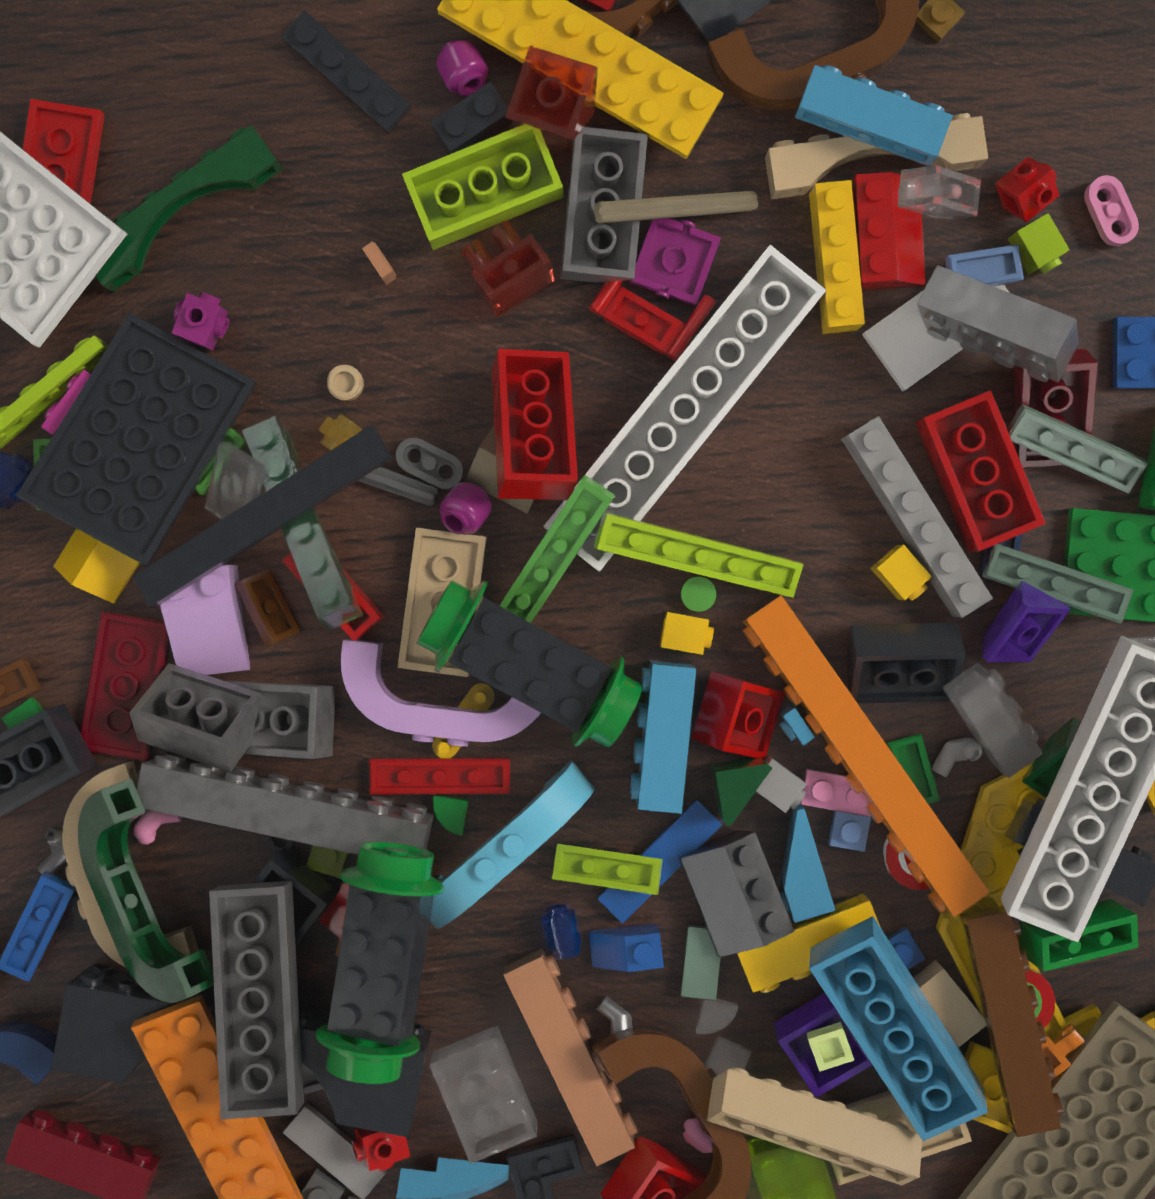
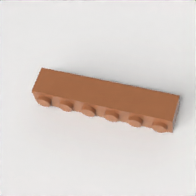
M543 948L506 965L503 976L596 1166L634 1149V1134L638 1133L630 1113L623 1114L618 1104L622 1101L620 1092L613 1081L608 1083L603 1073L605 1070L595 1052L591 1049L588 1042L591 1034L583 1018L577 1020L572 1008L576 1007L575 1000L569 988L565 987L562 989L557 979V976L561 975L554 957L552 955L547 957Z

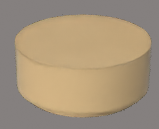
M339 365L330 371L327 377V387L330 393L337 399L351 401L361 394L364 380L360 372L353 366Z

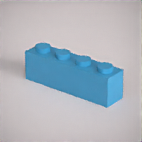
M815 65L808 79L795 118L930 167L939 155L953 115L944 112V108L934 103L921 104L910 100V96L902 91L891 90L888 92L877 88L876 84L869 79H852L842 75V72L833 66L823 65L819 67Z

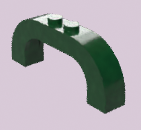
M132 779L97 791L83 805L78 823V844L81 861L115 947L129 973L153 997L169 1003L179 1002L213 986V970L204 949L192 954H183L171 946L161 931L128 849V828L135 818L146 813Z

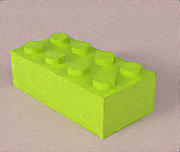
M537 120L402 174L433 250L564 198L563 185Z

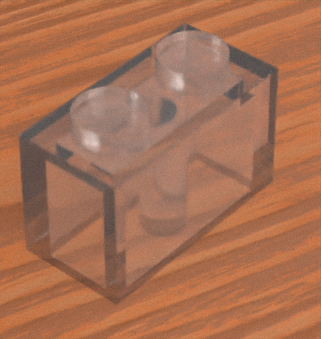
M937 165L901 170L898 207L941 220L974 217L978 214L981 180Z

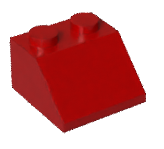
M711 671L700 710L695 720L691 739L721 751L754 758L761 757L765 760L785 692Z

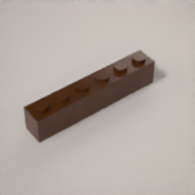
M1004 906L961 914L1009 1126L1017 1137L1061 1129L1059 1116L1063 1115V1107L1058 1093H1053L1050 1080L1055 1079V1073L1050 1058L1044 1057L1042 1044L1046 1043V1035L1041 1021L1036 1022L1033 1008L1038 1007V1001L1033 986H1028L1025 972H1028L1030 968L1024 950H1019L1016 936H1021L1019 921L1017 918L1008 915Z

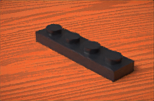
M305 10L281 36L290 48L387 134H390L412 109L408 101Z

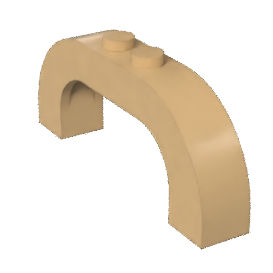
M134 761L110 768L89 780L70 803L62 831L63 849L68 863L66 875L69 883L77 889L80 898L77 902L79 913L84 920L87 919L91 932L102 950L111 959L125 968L126 966L115 947L83 868L78 844V823L83 805L97 791L132 779L137 789L139 775ZM191 925L164 934L171 946L183 954H192L199 951Z

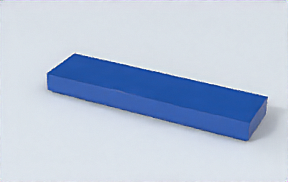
M696 798L639 855L663 859L659 887L681 866L679 858L697 850L722 826V823ZM607 887L598 895V900L623 924L652 894Z

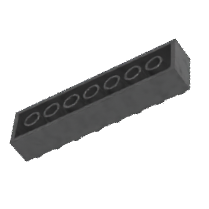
M165 752L164 756H155L154 759L141 765L136 790L144 809L357 855L359 854L361 843L373 841L407 844L427 850L434 814L426 812L427 807L419 804L407 803L406 808L392 805L393 800L386 797L372 796L371 800L358 798V792L349 789L339 788L337 793L323 790L324 785L316 782L303 781L302 785L289 783V777L279 774H268V778L254 775L255 770L246 767L235 766L233 771L228 772L202 762L186 761V757L172 752Z

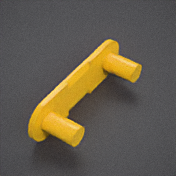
M485 683L474 685L458 708L488 710L495 698L493 689ZM435 737L432 744L434 753L440 758L453 757L461 746L449 745L447 743L448 738Z

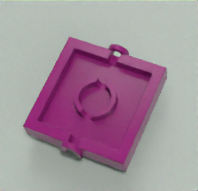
M669 218L652 219L635 266L634 280H630V283L654 291L657 296L662 295L666 299L670 297L696 307L721 237L695 228L694 223L687 220H682L680 223Z

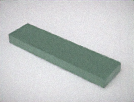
M1024 404L1021 405L1007 428L1012 442L1128 494L1148 465L1147 461L1139 456Z
M1000 544L992 546L982 574L984 578L1013 588H1017L1019 583L1024 581L1069 607L1122 624L1134 591L1133 589Z

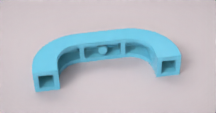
M572 760L545 783L543 790L525 808L447 875L443 877L440 874L436 878L444 884V891L441 894L434 895L430 923L436 929L445 926L477 902L557 832L589 799L595 790V786Z

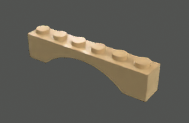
M969 113L952 116L939 155L931 166L943 173L980 168L988 160L982 116L970 118ZM817 135L809 138L808 142L794 144L793 140L779 141L773 144V148L768 149L765 156L771 200L805 195L815 183L832 170L853 160L869 156L899 155L844 135L843 137L830 139L829 135Z

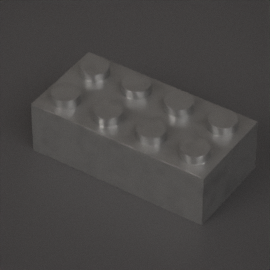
M939 265L934 270L917 303L924 325L928 329L927 333L932 337L942 341H946L947 338L960 342V346L973 354H980L981 351L994 356V361L1005 367L1013 368L1014 365L1027 370L1028 375L1039 381L1047 382L1048 379L1059 382L1079 344L1076 318Z

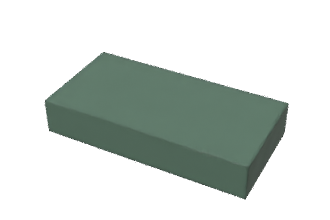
M688 924L680 991L682 997L716 1000L721 957H718L706 926Z

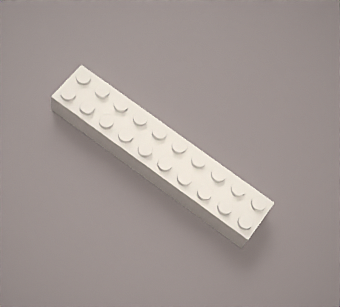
M769 245L585 474L615 495L605 512L641 521L825 293L826 289L773 246ZM568 500L563 501L543 526L547 531ZM601 518L577 553L578 556L598 572L614 554L593 547Z

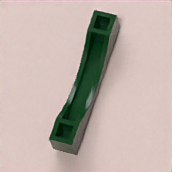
M252 125L247 129L240 128L229 136L228 142L218 150L211 149L200 157V163L189 171L182 170L171 178V184L161 191L156 190L149 193L143 198L142 205L132 212L126 211L114 219L113 223L125 231L127 235L95 275L102 286L114 293L140 274L146 255L156 235L166 222L183 207L201 197L220 191L235 189L256 190L284 170Z

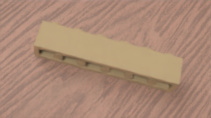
M729 1068L713 1078L707 1117L709 1122L899 1185H904L920 1178L922 1139L918 1133L909 1130V1127L905 1124L887 1123L878 1120L877 1116L873 1113L855 1112L846 1109L843 1103L837 1101L825 1102L813 1098L814 1095L808 1091H793L781 1087V1083L776 1080H760L751 1077L746 1070L740 1068Z

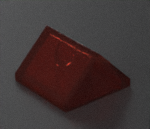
M529 45L506 118L574 140L594 115L598 68Z

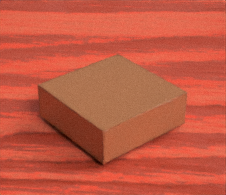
M371 242L362 248L386 285L396 279V273L376 243Z

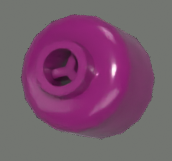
M453 40L448 42L439 53L436 61L437 70L451 93L469 96L485 85L488 76V65L473 42Z
M461 482L456 484L441 501L439 512L443 525L449 531L455 534L469 535L476 532L489 517L492 505L490 498L482 487L469 482Z

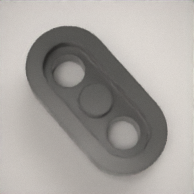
M408 438L401 442L397 448L396 460L404 471L440 489H452L456 484L461 483L464 477L463 465L457 457L422 439ZM413 450L421 452V459L417 463H412L409 460V454ZM444 466H451L453 469V474L448 479H444L440 475V471Z

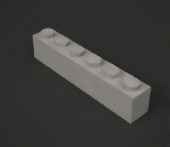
M878 416L843 437L841 440L914 557L932 576L929 580L951 616L963 618L992 600L993 598L880 417Z

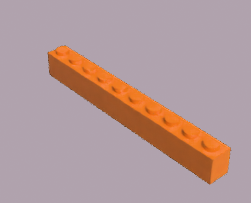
M782 595L745 619L743 623L747 628L743 630L744 635L754 648L759 645L767 657L763 661L772 675L776 677L780 674L787 684L783 690L795 706L800 703L808 714L804 717V720L815 735L822 734L828 743L824 747L825 751L836 765L841 762L849 773L845 776V779L856 794L863 792L869 802L865 806L868 813L877 824L883 822L890 832L886 835L887 840L897 853L903 851L911 863L907 865L908 870L918 883L922 881L926 883L931 890V893L927 896L938 912L942 913L945 910L949 915L956 917L990 893Z

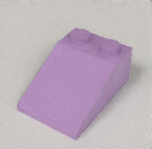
M238 565L219 567L161 604L176 666L204 675L250 670L242 598L235 586L239 582Z

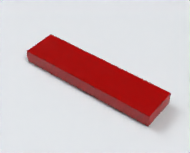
M510 757L370 758L369 795L510 794Z

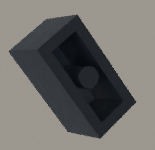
M490 81L432 120L431 125L434 134L448 155L494 137L512 125V118L509 108Z

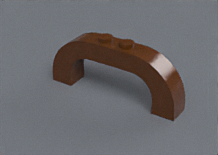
M874 0L879 13L878 30L874 34L860 42L795 69L776 70L761 63L753 54L743 29L709 42L706 55L720 83L740 101L765 110L778 111L797 108L815 65L819 67L823 65L833 66L839 69L842 75L852 79H867L887 67L898 55L914 28L919 9V0Z
M632 1028L618 1031L591 1046L606 1074L615 1084H618L636 1071L648 1067L668 1070L677 1082L708 1137L713 1152L712 1167L706 1180L682 1199L746 1198L751 1179V1158L743 1133L707 1121L713 1078L717 1076L711 1067L706 1069L702 1061L687 1046L674 1037L654 1029Z

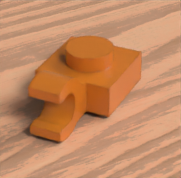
M1071 1024L1061 1030L1053 1041L1045 1033L1046 1043L1042 1044L1044 1057L1050 1058L1055 1077L1071 1066L1065 1056L1084 1042Z

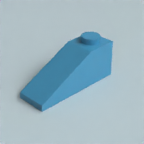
M801 804L795 809L792 808L780 877V885L783 892L779 893L785 909L790 914L794 923L835 911L807 815Z

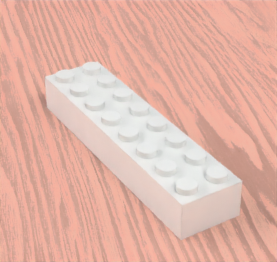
M1124 636L1120 637L1001 897L1008 915L1070 940L1079 941L1155 780V648Z

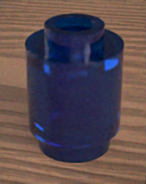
M566 904L548 907L546 909L547 914L541 917L548 951L552 952L553 958L556 960L567 959L580 954L582 938L575 909L567 908Z

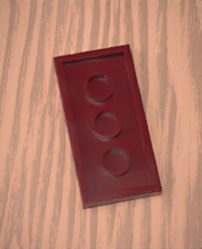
M101 611L80 731L90 752L146 762L150 760L152 745L138 741L129 713L166 667L170 640L164 621Z

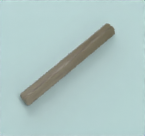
M754 191L603 201L594 205V216L598 223L750 212L757 209L758 201L757 193Z

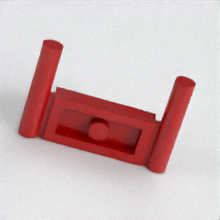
M610 281L604 283L588 309L594 314L602 316L607 323L661 355L666 354L670 359L677 361L716 304V301L712 297L704 295L684 324L660 308L621 287L620 285L623 281Z

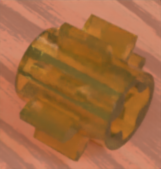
M341 413L335 421L327 416L318 429L325 434L320 443L332 450L361 432L362 428Z

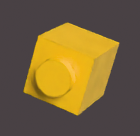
M904 544L896 545L870 568L898 600L909 598L912 601L928 588L925 582L932 577Z
M665 611L659 646L703 655L704 647H711L714 628L708 627V619Z

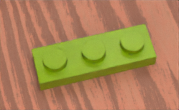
M557 844L552 879L658 895L663 859Z

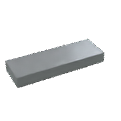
M308 1102L283 1131V1134L361 1199H365L386 1174L387 1170L369 1171L363 1161L357 1162L352 1148V1139Z

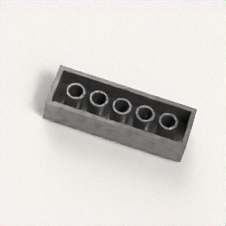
M292 881L219 885L209 891L221 1120L296 1115L304 1103Z

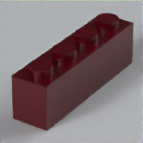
M31 1110L18 1122L4 1162L104 1199H146L161 1157L153 1155V1152L145 1147H131L120 1143V1140L115 1136L107 1134L98 1135L87 1131V1128L82 1124L75 1122L66 1123L57 1120L47 1111Z

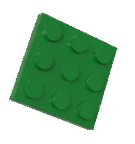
M1070 508L1068 511L1063 566L1133 589L1134 591L1123 619L1155 622V516ZM1069 607L1070 611L1067 613L1073 615L1095 616L1093 614L1072 607Z

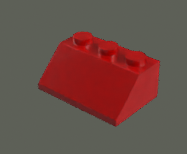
M893 172L856 174L851 182L862 290L924 287L926 280L920 179Z

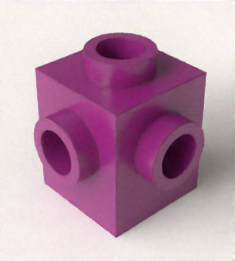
M200 291L199 296L196 297L187 293L185 299L180 300L175 308L174 320H176L172 334L213 351L218 337L223 338L228 329V311L219 306L221 300Z

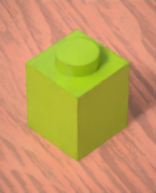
M1049 213L1018 230L1008 238L1011 245H1019L1021 263L1028 275L1039 269L1042 274H1045L1062 264L1059 257L1070 250Z

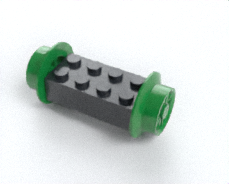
M451 579L416 644L435 654V671L439 672L448 659L450 664L572 729L571 745L577 747L588 738H591L607 748L610 747L628 723L642 691L641 683L624 675V658L618 656L608 666L482 596L488 582L483 581L470 590Z
M364 842L359 847L357 866L340 872V879L350 884L329 1023L320 1026L316 1030L317 1041L329 1048L326 1069L338 1078L365 1084L393 1082L399 1079L401 1075L403 1058L414 1055L420 1049V1041L413 1035L433 898L434 895L441 894L444 891V884L431 876L434 854L429 850L393 842Z

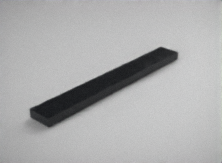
M372 425L365 428L135 574L133 578L148 607L155 608L393 459L377 428Z

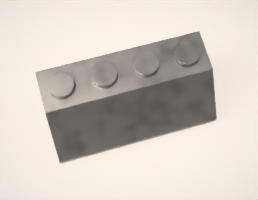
M576 126L572 141L560 279L594 283L634 280L640 220L598 223L594 216V205L603 201L642 199L648 134Z

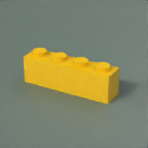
M851 180L815 183L809 193L817 283L826 289L819 299L822 334L857 331L865 324L852 182Z
M864 893L835 904V911L796 923L792 921L791 924L794 932L764 947L737 953L753 993L759 990L761 993L770 992L780 986L779 982L789 978L799 980L811 975L812 972L809 969L810 947L872 916L879 925L870 900Z

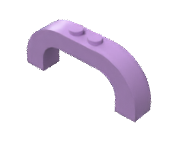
M351 638L343 640L341 672L346 690L353 703L368 719L377 725L395 732L413 734L412 740L433 742L434 737L448 738L447 743L455 746H468L469 741H498L519 733L528 727L540 714L539 711L513 697L501 707L492 710H474L402 700L390 692L381 675L383 642L368 640L353 642Z

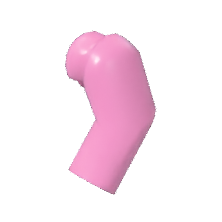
M146 810V813L134 825L133 834L139 843L150 844L155 840L156 830L161 824L181 822L182 817Z

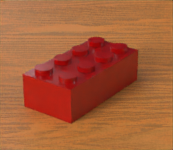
M498 349L491 370L498 499L568 500L578 483L569 352Z
M991 390L915 422L968 553L984 550L1046 524Z

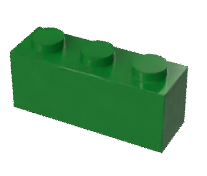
M1113 899L1096 903L1078 942L1025 921H1019L1021 936H1019L1020 950H1024L1028 961L1043 972L1138 948L1137 914Z

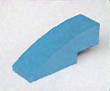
M438 1157L436 1172L401 1168L396 1199H468L508 1181L510 1175L509 1165Z

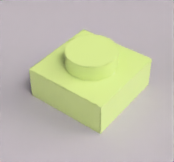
M841 1022L807 1032L808 1041L819 1071L854 1061Z

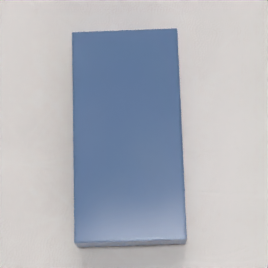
M1018 244L948 255L945 258L947 269L991 286L1018 283L1024 280Z

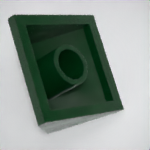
M746 757L710 763L717 812L727 826L730 827L772 770V767L761 757Z

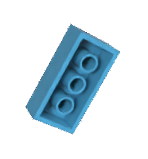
M649 660V668H642L641 684L642 691L646 692L645 703H639L637 724L643 730L642 738H635L633 754L635 763H639L638 773L631 774L630 783L631 799H636L637 807L640 810L682 814L696 668L691 664Z

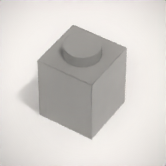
M768 755L765 761L772 767V770L756 791L786 813L790 807L795 809L803 800L806 794L803 789L807 784Z

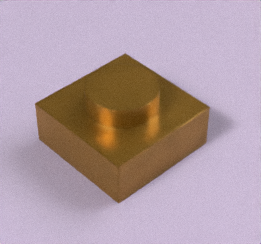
M928 0L918 11L915 23L939 43L963 17L965 11L953 0Z

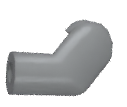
M967 737L948 741L941 749L931 770L947 778L955 762L968 759L971 761L978 760L982 755V746L974 739Z

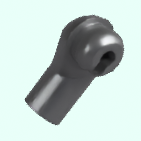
M52 826L45 833V839L48 840L47 843L50 845L51 854L38 866L41 874L47 872L55 875L67 862L62 842V826Z
M605 996L596 1010L611 1021V1034L632 1029L631 1015L609 997Z

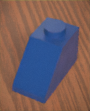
M658 923L589 931L592 967L625 972L664 968Z

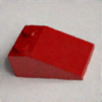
M639 1136L635 1141V1148L629 1150L600 1194L603 1199H682L697 1189L706 1180L708 1175L666 1147Z

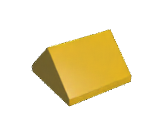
M76 529L53 567L71 585L111 603H115L138 567L139 562Z

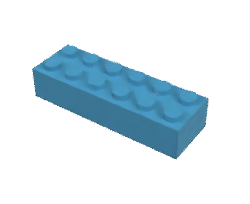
M873 916L810 947L809 969L923 1141L988 1113L984 1086Z

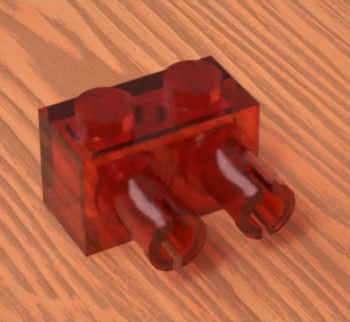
M510 221L501 222L505 229L504 233L499 225L495 226L491 232L492 237L496 239L504 250L495 258H491L480 240L471 241L475 248L474 251L469 244L462 250V255L475 270L471 274L478 292L496 317L504 314L556 280L551 260L533 235L530 234L522 240L512 227Z

